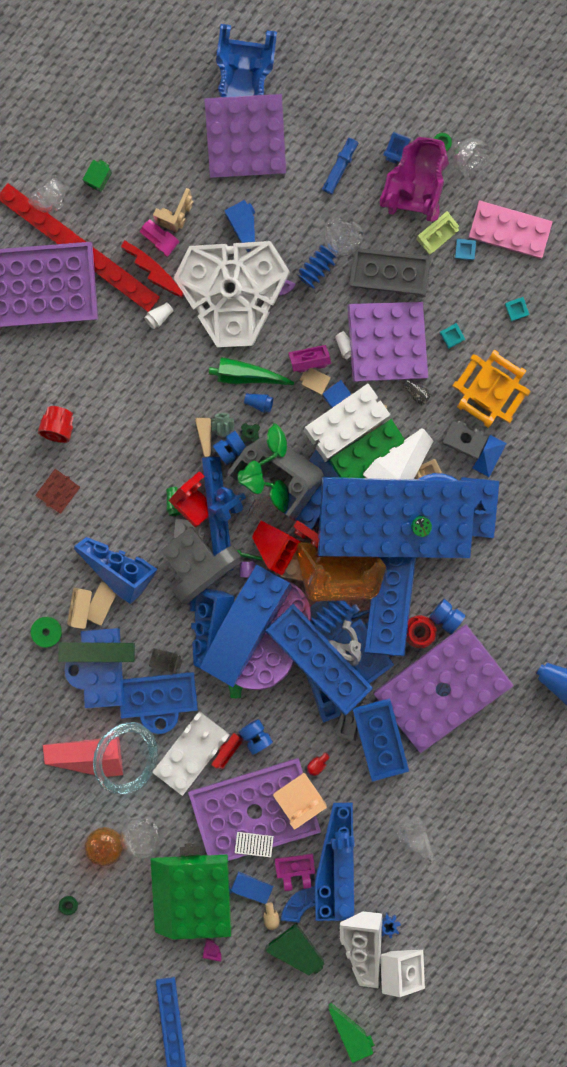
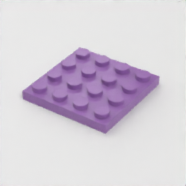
M282 94L205 98L210 178L286 173Z
M423 302L347 305L353 382L428 378Z

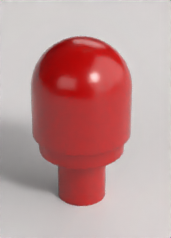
M324 752L321 757H314L307 765V772L311 776L319 775L327 766L326 761L330 756Z

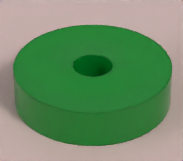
M41 617L31 627V637L38 646L51 647L61 639L62 627L52 617ZM45 628L50 631L48 636L43 634Z

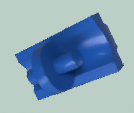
M221 487L217 490L216 500L218 502L208 508L209 512L216 513L219 521H228L231 519L229 509L231 513H239L243 510L241 501L246 498L245 494L236 495L232 489Z

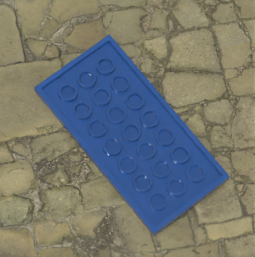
M322 477L318 555L470 558L476 482L465 480ZM419 516L426 517L432 524L431 532L424 537L417 536L411 529L413 520Z

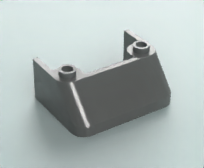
M267 434L243 450L228 471V474L237 481L239 471L244 470L251 461L259 463L263 456L266 458L272 456L273 452L267 444ZM287 446L284 457L277 455L276 458L270 461L293 476L288 488L289 492L297 499L286 515L295 521L321 485L324 474L319 467Z

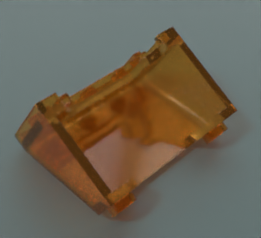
M298 543L296 555L305 591L310 600L317 602L372 599L379 593L386 566L380 557L315 555V547L311 543Z

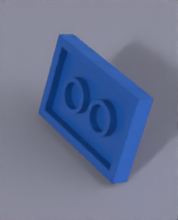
M461 477V480L476 482L472 536L494 538L500 481Z

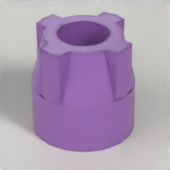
M241 562L240 577H249L255 568V562Z

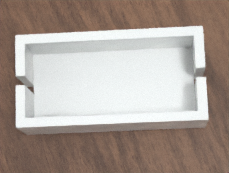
M369 384L363 386L304 428V433L313 445L319 440L320 443L317 444L316 450L325 462L389 418L390 413L381 401L376 402L378 397Z

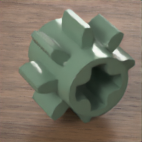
M227 413L216 414L215 419H211V430L216 431L218 436L229 435L230 430H234V418H229Z

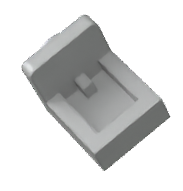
M176 519L173 538H177L189 527H193L203 540L205 523L202 522L197 527H194L188 520Z

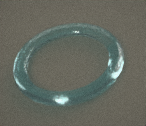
M131 722L119 724L104 734L97 744L93 757V771L101 787L115 794H126L142 787L153 774L152 772L157 764L158 746L155 737L144 725ZM125 732H134L141 735L148 744L149 758L142 774L133 782L125 785L115 784L103 772V754L110 741L117 735Z

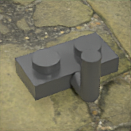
M359 702L354 708L363 706L365 703ZM353 709L346 716L341 712L336 736L356 741L358 728Z

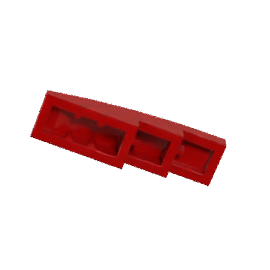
M125 240L121 245L122 250L136 257L134 263L137 267L150 273L148 276L149 282L183 299L184 293L156 261Z

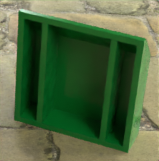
M228 854L150 859L155 933L173 940L231 937Z

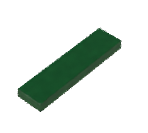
M59 642L58 662H135V643Z

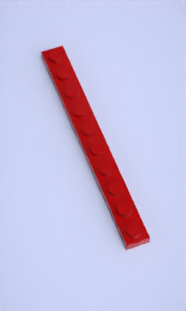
M9 183L0 192V202L56 244L86 242ZM93 247L95 273L147 312L151 311L160 297Z

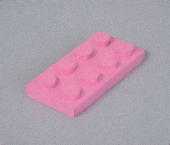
M479 201L468 238L542 259L553 221Z

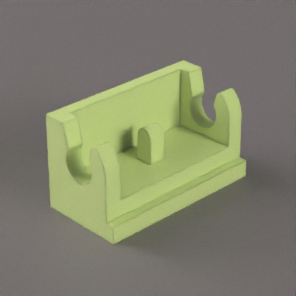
M446 211L438 220L417 236V241L431 255L459 231V225L450 216L449 212Z

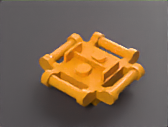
M493 350L486 362L473 354L470 358V363L458 381H455L452 385L454 389L463 394L457 408L460 410L464 409L482 421L484 426L488 428L496 416L510 424L517 408L525 396L528 397L531 392L528 388L519 384L526 370L522 367L520 369L498 355L499 352ZM493 361L515 374L514 379L491 366ZM476 366H480L481 370L469 388H465L464 384ZM513 390H517L519 393L506 413L502 412L501 409ZM468 399L491 413L488 417L468 404Z

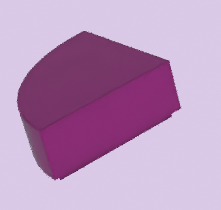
M206 938L202 958L221 962V950H219V946L213 940Z

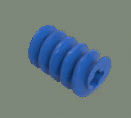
M323 245L319 246L320 252H314L315 258H309L310 264L305 262V269H299L300 275L296 274L302 282L315 289L313 282L320 283L318 276L325 277L323 270L330 272L331 270L328 265L335 266L333 259H337Z
M333 596L335 603L328 601L329 609L322 607L323 614L316 613L318 619L310 618L313 625L324 636V631L329 634L331 633L329 626L337 627L335 621L342 622L341 615L346 618L348 617L346 610L354 611L341 596L340 598Z

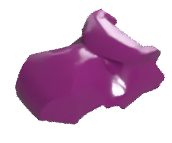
M418 137L403 148L401 161L398 167H395L387 174L385 188L380 197V206L388 208V214L394 215L397 209L423 213L427 215L426 220L430 222L438 220L440 213L439 200L444 185L442 172L449 165L445 144L442 140Z

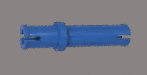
M352 138L347 139L342 151L337 155L338 159L328 179L322 187L323 191L333 195L345 168L352 161L351 157L359 144L356 140Z

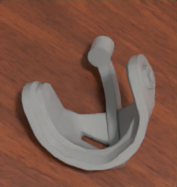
M344 620L342 629L350 634L352 641L349 644H341L333 640L328 641L352 666H357L361 660V643L358 642L354 629L350 627L351 622Z

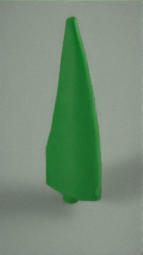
M221 357L219 368L209 367L208 375L218 376L217 382L235 385L248 383L294 385L293 381L275 372L229 358Z

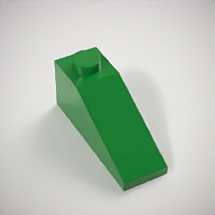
M328 1004L330 1014L351 1062L354 1063L374 1054L372 1047L375 1044L371 1035L367 1036L364 1029L334 1004Z

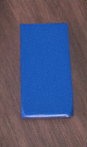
M238 871L231 887V892L266 904L274 886Z

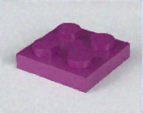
M326 345L288 352L293 372H306L309 368L314 367L321 369L331 364Z

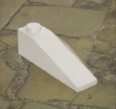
M421 428L405 439L402 445L389 450V454L383 458H377L364 472L363 476L365 478L414 479L433 443L432 438Z
M361 912L340 922V941L345 946L347 958H350L353 965L352 970L359 986L379 988L382 914Z

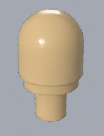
M266 903V911L263 915L264 924L267 929L275 930L280 924L277 910H274L273 903Z

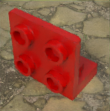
M200 471L183 484L168 500L194 527L200 525L209 516L207 498L198 490L202 485L200 481L205 477Z

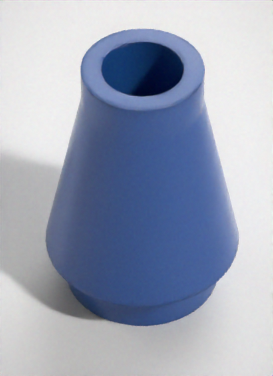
M246 393L244 404L265 413L271 411L274 398L267 394Z

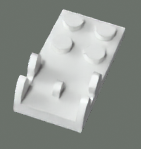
M199 711L152 773L183 796L230 734Z

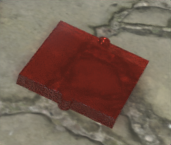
M54 469L36 493V496L44 501L46 506L52 507L61 514L81 487L70 480L69 476H65L57 469Z

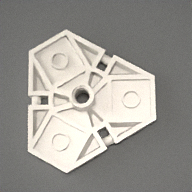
M271 241L233 243V246H227V244L189 246L174 276V280L184 293L191 307L194 310L197 309L199 313L198 318L217 347L253 346L270 313L268 310L271 305H274L290 271ZM228 254H234V260H229ZM229 283L235 284L233 293L227 292V285ZM259 299L264 301L262 307L257 306ZM208 302L210 308L205 310L203 305Z

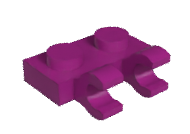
M313 853L275 858L277 879L283 878L285 891H292L291 877L302 875L304 889L311 888L310 874H315Z

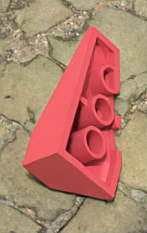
M119 737L43 745L44 763L46 765L100 777L123 775Z

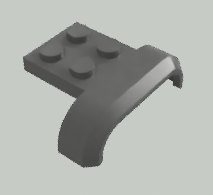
M189 527L161 549V552L183 580L173 590V594L181 604L186 605L191 604V601L229 570L239 566L242 560L241 555L234 546H230L214 556L193 527Z

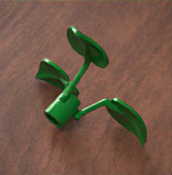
M272 423L273 425L267 433V444L273 452L272 456L260 463L251 461L244 470L239 471L238 483L254 494H260L264 486L271 487L270 498L273 505L280 512L286 513L289 504V491L286 484L281 480L275 481V484L264 482L263 474L261 473V466L276 458L277 455L284 457L287 451V440L284 432L276 423Z

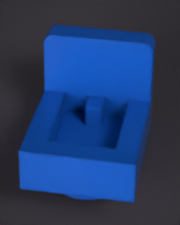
M393 132L387 149L383 154L387 157L386 160L395 164L400 162L403 148L410 143L411 138Z

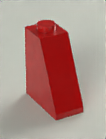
M262 520L252 535V539L267 568L283 576L301 541Z

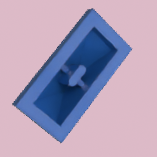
M489 435L472 469L490 477L507 443Z

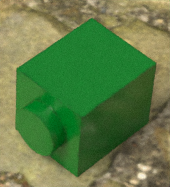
M92 160L82 179L84 184L102 192L112 174L109 164L102 160H99V162Z

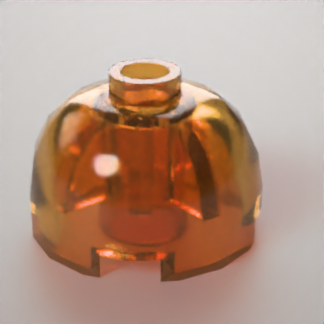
M109 827L93 830L85 842V854L93 864L98 866H109L115 863L121 856L124 848L120 834Z

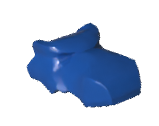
M221 24L216 62L221 71V80L218 87L220 97L264 95V81L273 69L277 32L267 31L265 33V44L229 39L231 25Z

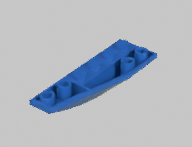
M353 802L333 803L315 879L316 921H343L354 916L353 847H351V852L338 854L336 849H332L331 838H335L334 833L349 831V836H353Z

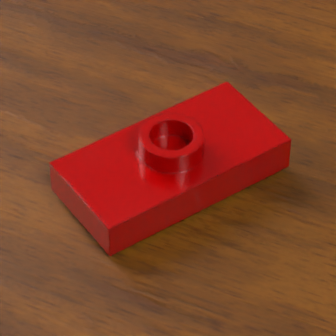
M233 733L228 742L222 744L219 749L220 753L211 765L217 769H224L243 742L239 734Z

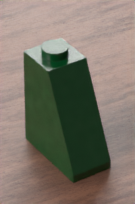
M297 923L266 945L267 953L308 976L312 973L317 974L323 969L324 959Z

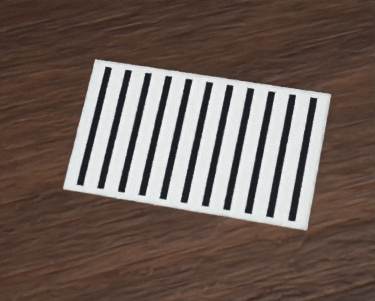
M237 832L235 853L271 857L274 836Z

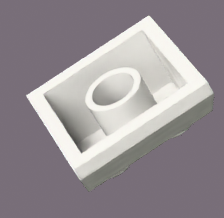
M423 950L390 951L380 955L382 994L402 997L425 989Z

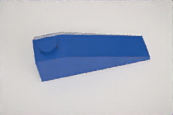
M88 537L74 546V550L111 590L129 604L143 593L157 572V569L144 559L137 556L135 560L125 557L126 552L121 550L119 553L109 550L108 545Z
M206 588L191 601L190 611H195V623H191V629H194L196 633V640L192 642L194 666L200 668L218 630L234 603L235 596L221 590Z

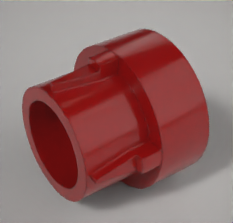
M58 406L47 407L37 433L50 441L68 443L73 430V413Z
M422 615L409 618L406 642L415 648L429 646L436 637V627L432 620ZM418 626H422L425 630L422 637H416L414 634V630Z

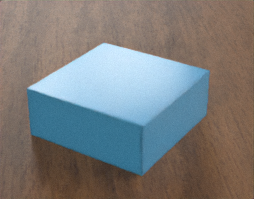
M457 239L455 259L474 261L476 240Z

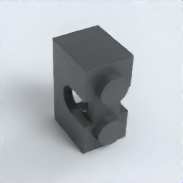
M459 420L456 422L452 421L441 444L469 457L478 459L488 437L484 436V432L474 428L473 431L467 429V424ZM461 434L469 435L470 441L468 444L461 441Z

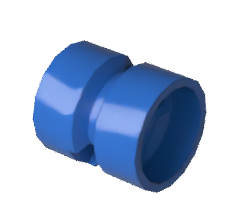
M236 431L227 435L225 441L220 440L213 445L226 466L235 461V457L240 456L246 448ZM230 445L233 452L228 453L225 447Z
M443 599L429 616V619L434 623H442V629L450 635L465 618V614L460 610H452L451 603L446 599Z
M260 719L251 722L238 731L243 741L248 742L247 748L252 755L273 743L269 734L264 733L265 727ZM259 735L260 739L254 741L253 738Z

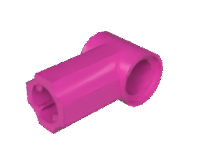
M150 219L140 230V233L152 242L156 249L161 250L166 257L179 244V240L168 231L165 232Z

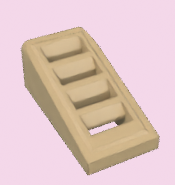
M195 418L203 454L205 457H211V419Z

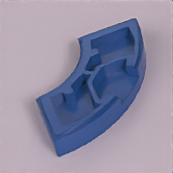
M315 886L299 890L287 901L281 914V921L300 923L303 913L315 906Z

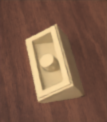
M73 588L67 621L69 626L86 628L92 595L91 591Z

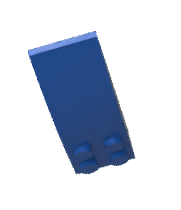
M256 565L225 617L200 669L234 687L264 637L265 630L271 625L292 589L291 584Z

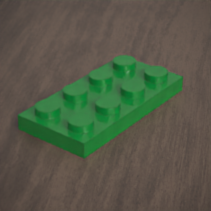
M390 419L328 461L339 478H365L363 476L364 472L377 458H383L389 454V450L402 445L405 439L393 420Z

